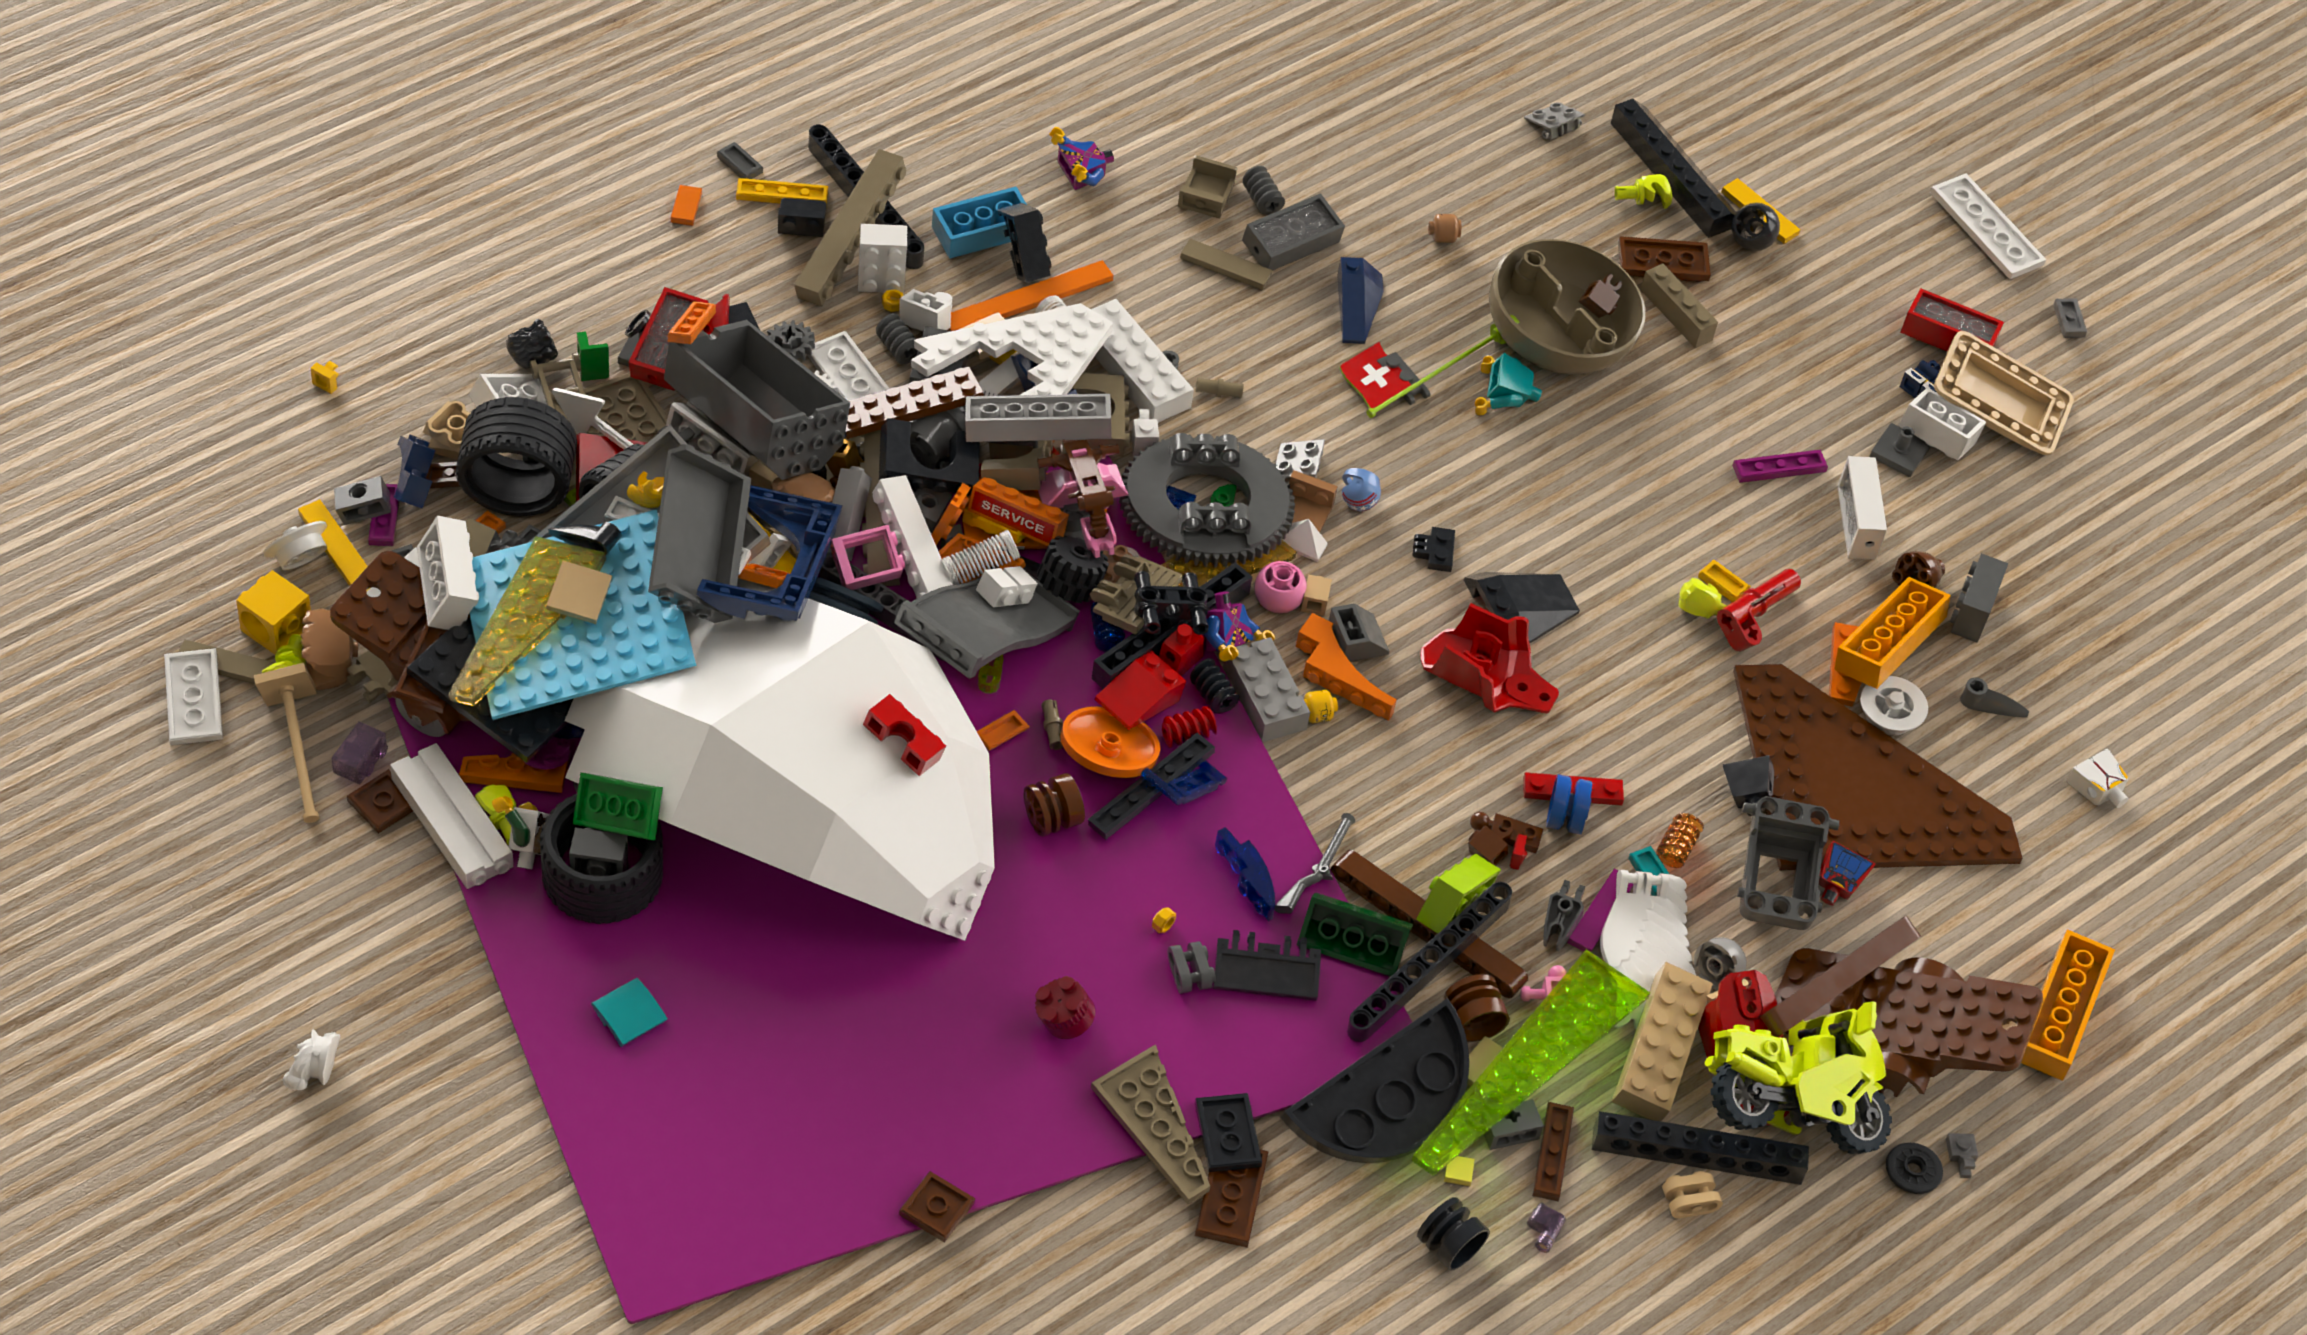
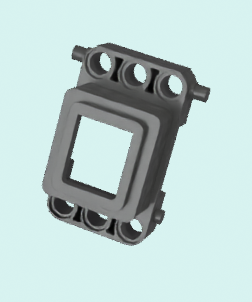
M1769 796L1761 798L1758 803L1744 802L1742 812L1751 814L1752 819L1742 887H1739L1737 897H1740V913L1742 917L1749 921L1796 930H1806L1812 925L1817 913H1821L1822 903L1819 902L1820 889H1818L1823 847L1827 843L1828 830H1838L1839 820L1831 819L1824 807ZM1760 809H1768L1771 812V815L1763 814ZM1785 813L1793 814L1796 820L1789 819ZM1810 818H1817L1821 824H1814ZM1760 855L1796 862L1792 897L1756 891ZM1806 913L1809 919H1803L1800 916Z

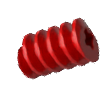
M1203 706L1200 710L1193 709L1191 713L1189 711H1184L1182 715L1177 713L1173 715V718L1166 716L1161 727L1163 738L1168 748L1173 747L1172 740H1175L1176 744L1180 746L1183 737L1187 741L1191 738V735L1196 733L1200 734L1202 732L1205 738L1210 737L1209 730H1212L1215 735L1217 734L1216 719L1208 706Z

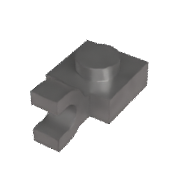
M1948 1133L1946 1143L1950 1161H1958L1960 1178H1971V1169H1975V1162L1978 1158L1974 1134Z

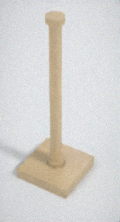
M300 663L254 675V681L267 707L284 703L305 810L303 819L306 823H313L319 820V813L315 811L294 700L315 695L317 691L305 664Z

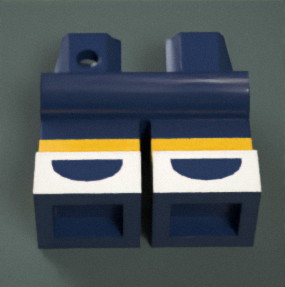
M1922 360L1915 369L1910 368L1905 371L1899 387L1913 398L1920 395L1926 388L1936 392L1934 382L1940 371V364L1935 360L1928 363Z

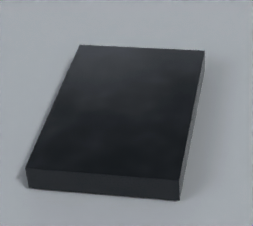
M1248 1093L1196 1098L1195 1107L1208 1172L1261 1167L1262 1158Z

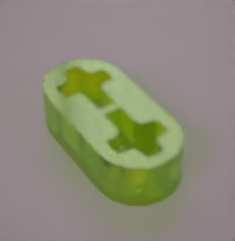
M1003 655L993 659L995 660L994 667L989 666V663L979 669L978 687L982 692L994 693L999 689L1003 669ZM988 676H992L991 683L986 682Z

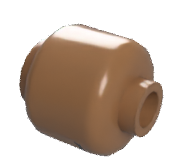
M1436 214L1433 221H1429L1428 233L1433 235L1435 242L1454 243L1457 237H1461L1462 224L1456 215Z

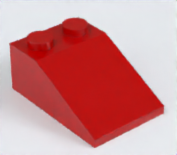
M1150 651L1133 661L1100 691L1094 700L1130 730L1178 703L1186 680L1153 651Z

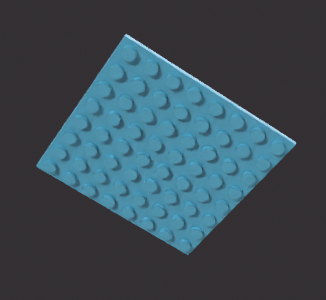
M657 509L609 521L617 526L622 536L606 556L589 552L552 536L473 557L472 566L473 571L476 573L475 585L476 591L479 593V600L477 605L470 611V617L493 720L697 666L683 610L678 609L677 605L671 602L659 600L658 596L648 592L659 519ZM562 561L612 575V581L596 624L546 609Z

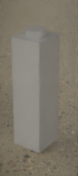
M851 466L850 469L841 468L832 503L843 506L834 538L859 532L872 478L860 467ZM855 547L845 549L849 561H852Z

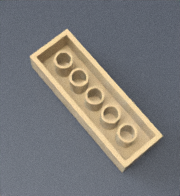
M1668 962L1664 963L1654 977L1611 1102L1649 1120L1662 1121L1671 1110L1707 1002L1706 996L1709 995L1713 983Z

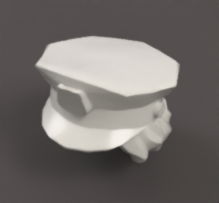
M313 1029L310 1039L297 1044V1049L300 1051L297 1055H294L295 1061L289 1072L283 1077L284 1085L291 1090H303L307 1087V1081L311 1077L318 1078L325 1085L330 1078L340 1034L332 1032L324 1034L322 1037Z

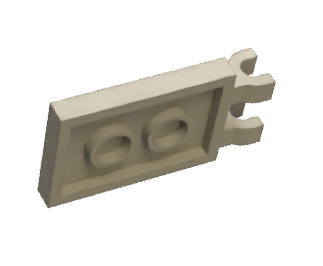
M370 651L358 657L356 664L347 668V672L350 674L347 680L353 686L366 676L371 680L363 685V688L366 690L363 693V697L369 703L382 693L387 695L390 692L391 686H388V682L392 674L385 663Z

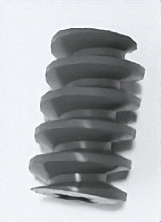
M1254 166L1245 173L1242 183L1260 213L1270 215L1284 207L1286 201L1278 190L1277 185L1274 184V180L1269 172H1267L1266 167Z
M893 313L885 316L876 327V334L899 364H908L911 362V359L916 357L918 352L914 348V340L916 338H914L912 332H909L910 330L905 326L903 320H900L899 315Z

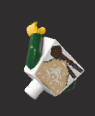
M508 796L494 799L492 805L497 813L505 811V818L511 825L509 849L520 851L517 867L533 869L535 854L541 855L540 834L542 826L545 824L546 817L550 814L538 811L537 807L530 802L519 805V808L514 807L513 810L512 799Z

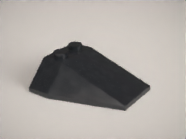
M1483 572L1464 577V582L1472 597L1481 596L1489 612L1507 620L1516 616L1526 617L1529 620V644L1580 612L1561 574Z

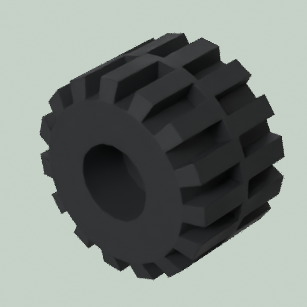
M1064 535V537L1057 536L1048 545L1037 575H1039L1038 580L1046 590H1052V595L1056 597L1060 596L1066 601H1074L1075 603L1089 602L1092 600L1090 593L1094 588H1098L1097 585L1104 579L1109 567L1108 558L1103 554V551H1100L1099 558H1095L1092 551L1087 549L1083 538H1075L1070 535Z

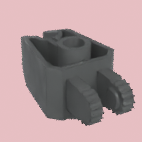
M1564 880L1559 893L1556 892L1550 895L1544 924L1543 945L1546 947L1551 935L1557 934L1558 931L1560 936L1556 944L1557 951L1567 944L1569 937L1582 919L1584 912L1581 900L1585 886L1579 885L1575 898L1566 896L1570 889V881Z

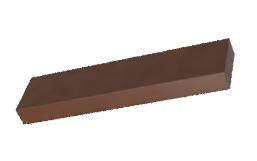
M1548 1102L1532 1196L1559 1202L1574 1107Z

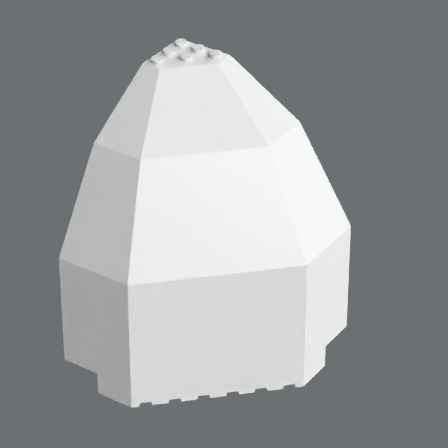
M738 578L737 587L765 593L776 589ZM809 598L801 618L797 621H784L776 616H762L755 614L753 611H748L745 619L733 616V619L713 623L706 619L692 616L689 611L684 610V618L697 666L573 699L565 721L581 727L585 731L565 778L579 784L580 772L663 787L658 819L897 916L956 938L966 939L995 868L989 753L929 648L870 621ZM889 694L900 701L911 714L920 719L934 735L940 737L942 742L947 745L941 759L921 776H918L901 760L908 744L905 739L893 735L881 742L863 725L869 709Z

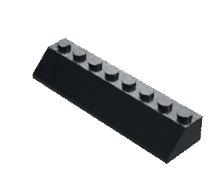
M1635 99L1616 104L1611 125L1654 175L1661 174L1668 179L1672 196L1702 232L1710 238L1731 230L1732 220L1737 212L1647 107Z

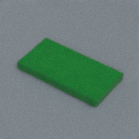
M580 772L573 824L655 840L663 787Z

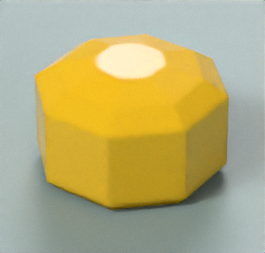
M896 289L886 290L882 295L884 309L890 312L900 311V298L904 296L903 293Z
M1170 908L1161 909L1153 918L1152 928L1158 933H1165L1176 921V913Z

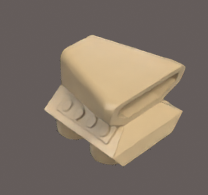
M448 401L426 422L423 433L432 437L429 440V447L436 450L435 454L458 460L465 422L468 415L471 414L466 411V407L462 402Z

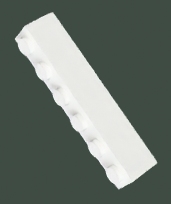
M906 475L880 479L872 492L873 500L879 507L883 523L889 525L890 531H894L896 534L898 546L895 547L898 555L902 554L908 583L913 588L916 599L935 589L953 585L941 561V556Z

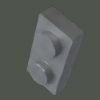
M2077 298L2055 299L2053 306L2063 338H2085L2087 329Z

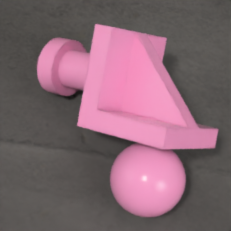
M1559 965L1553 966L1549 969L1548 976H1545L1542 989H1530V986H1523L1520 991V997L1526 1002H1529L1530 999H1542L1543 1012H1549L1551 1005L1562 995H1567L1571 984V977H1567V971L1564 967Z

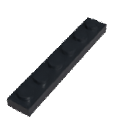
M1196 733L1088 819V825L1105 840L1108 839L1215 753V746L1199 733Z

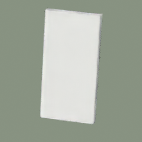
M846 331L816 342L815 349H812V355H807L821 375L827 373V379H834V385H838V393L848 401L889 389L888 385Z
M216 648L164 654L170 745L222 740Z

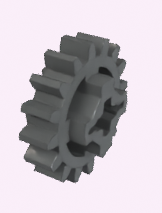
M792 320L790 324L782 321V326L775 324L774 330H767L768 337L796 360L799 358L806 360L805 354L812 355V349H815L814 332H811L810 326L804 328L803 322L795 325V320Z

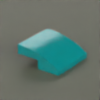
M638 978L591 1003L603 1025H608L620 1047L668 1019L652 994Z

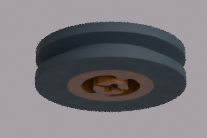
M817 577L809 596L811 600L865 619L876 625L878 621L868 615L869 611L882 613L884 608L882 604L820 577Z

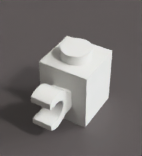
M1139 409V417L1134 419L1131 436L1133 455H1139V451H1145L1146 446L1151 447L1154 442H1159L1157 419H1149V409Z

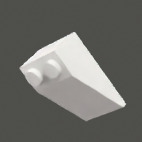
M480 374L469 393L476 407L484 402L504 397L528 398L546 404L539 379H533L532 374Z

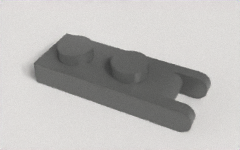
M1396 352L1377 360L1383 367H1399L1402 370L1399 375L1400 379L1409 381L1411 385L1420 380ZM1421 384L1402 397L1409 405L1415 403L1413 395L1420 393L1426 399L1430 397V391L1424 384Z

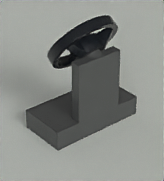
M647 309L641 311L628 325L625 335L629 338L618 356L619 364L629 367L628 362L651 315Z

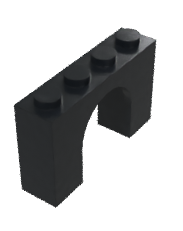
M887 418L880 432L879 480L906 475L912 488L933 489L935 492L957 493L961 484L964 483L971 487L966 496H971L973 486L979 481L980 442H966V431L957 430L950 439L948 467L938 470L929 469L921 465L911 452V422Z

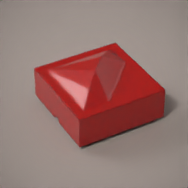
M1518 834L1516 837L1509 865L1512 869L1519 870L1520 865L1528 855L1525 849L1527 839L1525 835Z

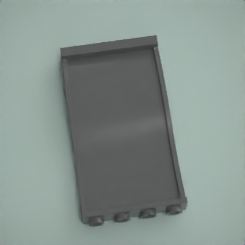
M979 577L967 583L935 589L913 602L908 600L903 602L894 623L970 679L976 675L981 667L1007 652L1036 646L1056 637L1065 630L1072 631L1080 611L1060 596L1052 595L1053 591L1046 590L1043 584L1034 577L1032 578L1038 584L1029 603L992 607L976 591L981 579Z

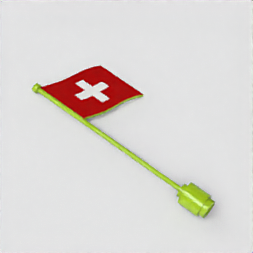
M1510 315L1517 324L1520 323L1514 315ZM1493 323L1490 327V337L1413 385L1409 381L1400 379L1399 375L1402 370L1399 367H1383L1377 362L1378 359L1387 356L1380 342L1340 365V370L1346 381L1362 396L1369 408L1366 411L1367 416L1373 418L1376 416V412L1490 341L1494 340L1500 344L1506 342L1500 335L1495 323Z

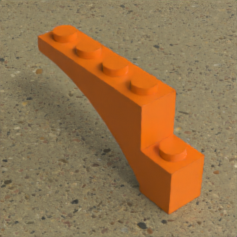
M1312 613L1299 630L1296 642L1297 648L1311 654L1306 661L1303 677L1389 721L1394 713L1397 699L1381 691L1357 671L1347 659L1332 630L1334 623Z

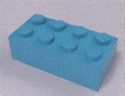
M1012 187L933 208L932 229L949 259L1011 242L1010 237H1005L1003 230L1007 229L1004 217L998 215L997 209L1019 203L1026 204L1018 188Z

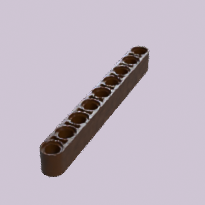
M1347 850L1331 866V871L1339 882L1386 915L1413 924L1411 932L1426 943L1430 942L1438 934L1416 920L1426 900L1357 852ZM1479 937L1453 960V962L1472 975L1484 974L1494 977L1500 994L1505 998H1513L1528 981V975L1523 968ZM1446 943V944H1443V945H1445V946H1447V947H1451V946H1452V945L1447 944V943Z
M1907 915L1764 1013L1760 1016V1019L1767 1029L1771 1031L1772 1036L1779 1037L1916 941L1921 935Z

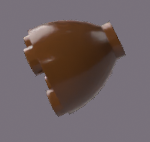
M1911 551L1904 553L1898 559L1895 570L1892 572V578L1898 586L1908 577H1911L1936 588L1945 573V565L1940 559H1936L1929 553Z

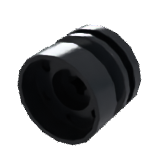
M1452 1197L1438 1206L1423 1222L1417 1233L1418 1239L1422 1243H1426L1430 1251L1438 1249L1437 1258L1450 1271L1456 1270L1468 1262L1485 1244L1490 1234L1489 1229L1477 1217L1468 1219L1470 1210L1467 1207H1462L1463 1204L1457 1197Z

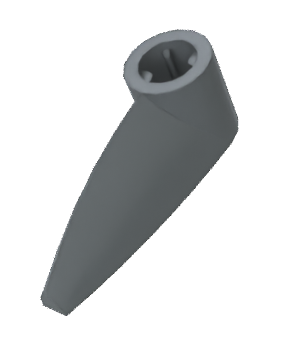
M1976 677L1970 678L1967 681L1960 697L1961 703L1965 707L1977 711L2026 718L2029 714V710L2001 693L1988 689L1986 682Z

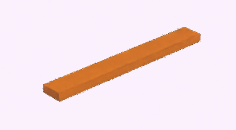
M1103 260L951 312V328L947 331H956L998 312L1003 318L1036 308L1042 300L1049 296L1056 295L1062 299L1111 282L1114 275Z

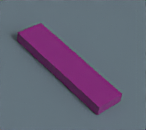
M1821 449L1734 460L1732 465L1739 483L1823 473L1828 469Z
M1615 868L1567 942L1589 955L1600 940L1602 929L1616 899V879L1619 870ZM1628 883L1626 893L1631 892L1633 883Z

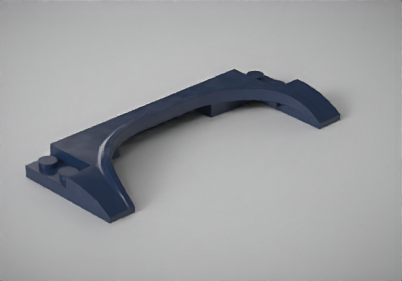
M750 485L748 507L761 519L786 536L797 549L798 558L791 574L787 573L783 585L766 593L702 579L696 595L712 607L738 618L745 619L748 611H753L757 615H771L779 617L784 621H797L801 618L831 541L836 533L843 505Z

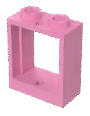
M889 525L832 539L830 549L843 587L854 590L901 578L905 563L902 554L898 555L895 547L898 546L897 537L894 531H890ZM882 540L891 569L854 579L845 549Z

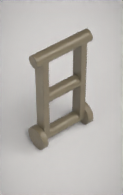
M572 353L571 359L537 364L535 360L530 361L533 379H539L548 406L554 408L553 401L556 399L552 391L549 392L544 376L546 372L570 368L576 387L563 390L585 395L578 374L581 371L578 353Z

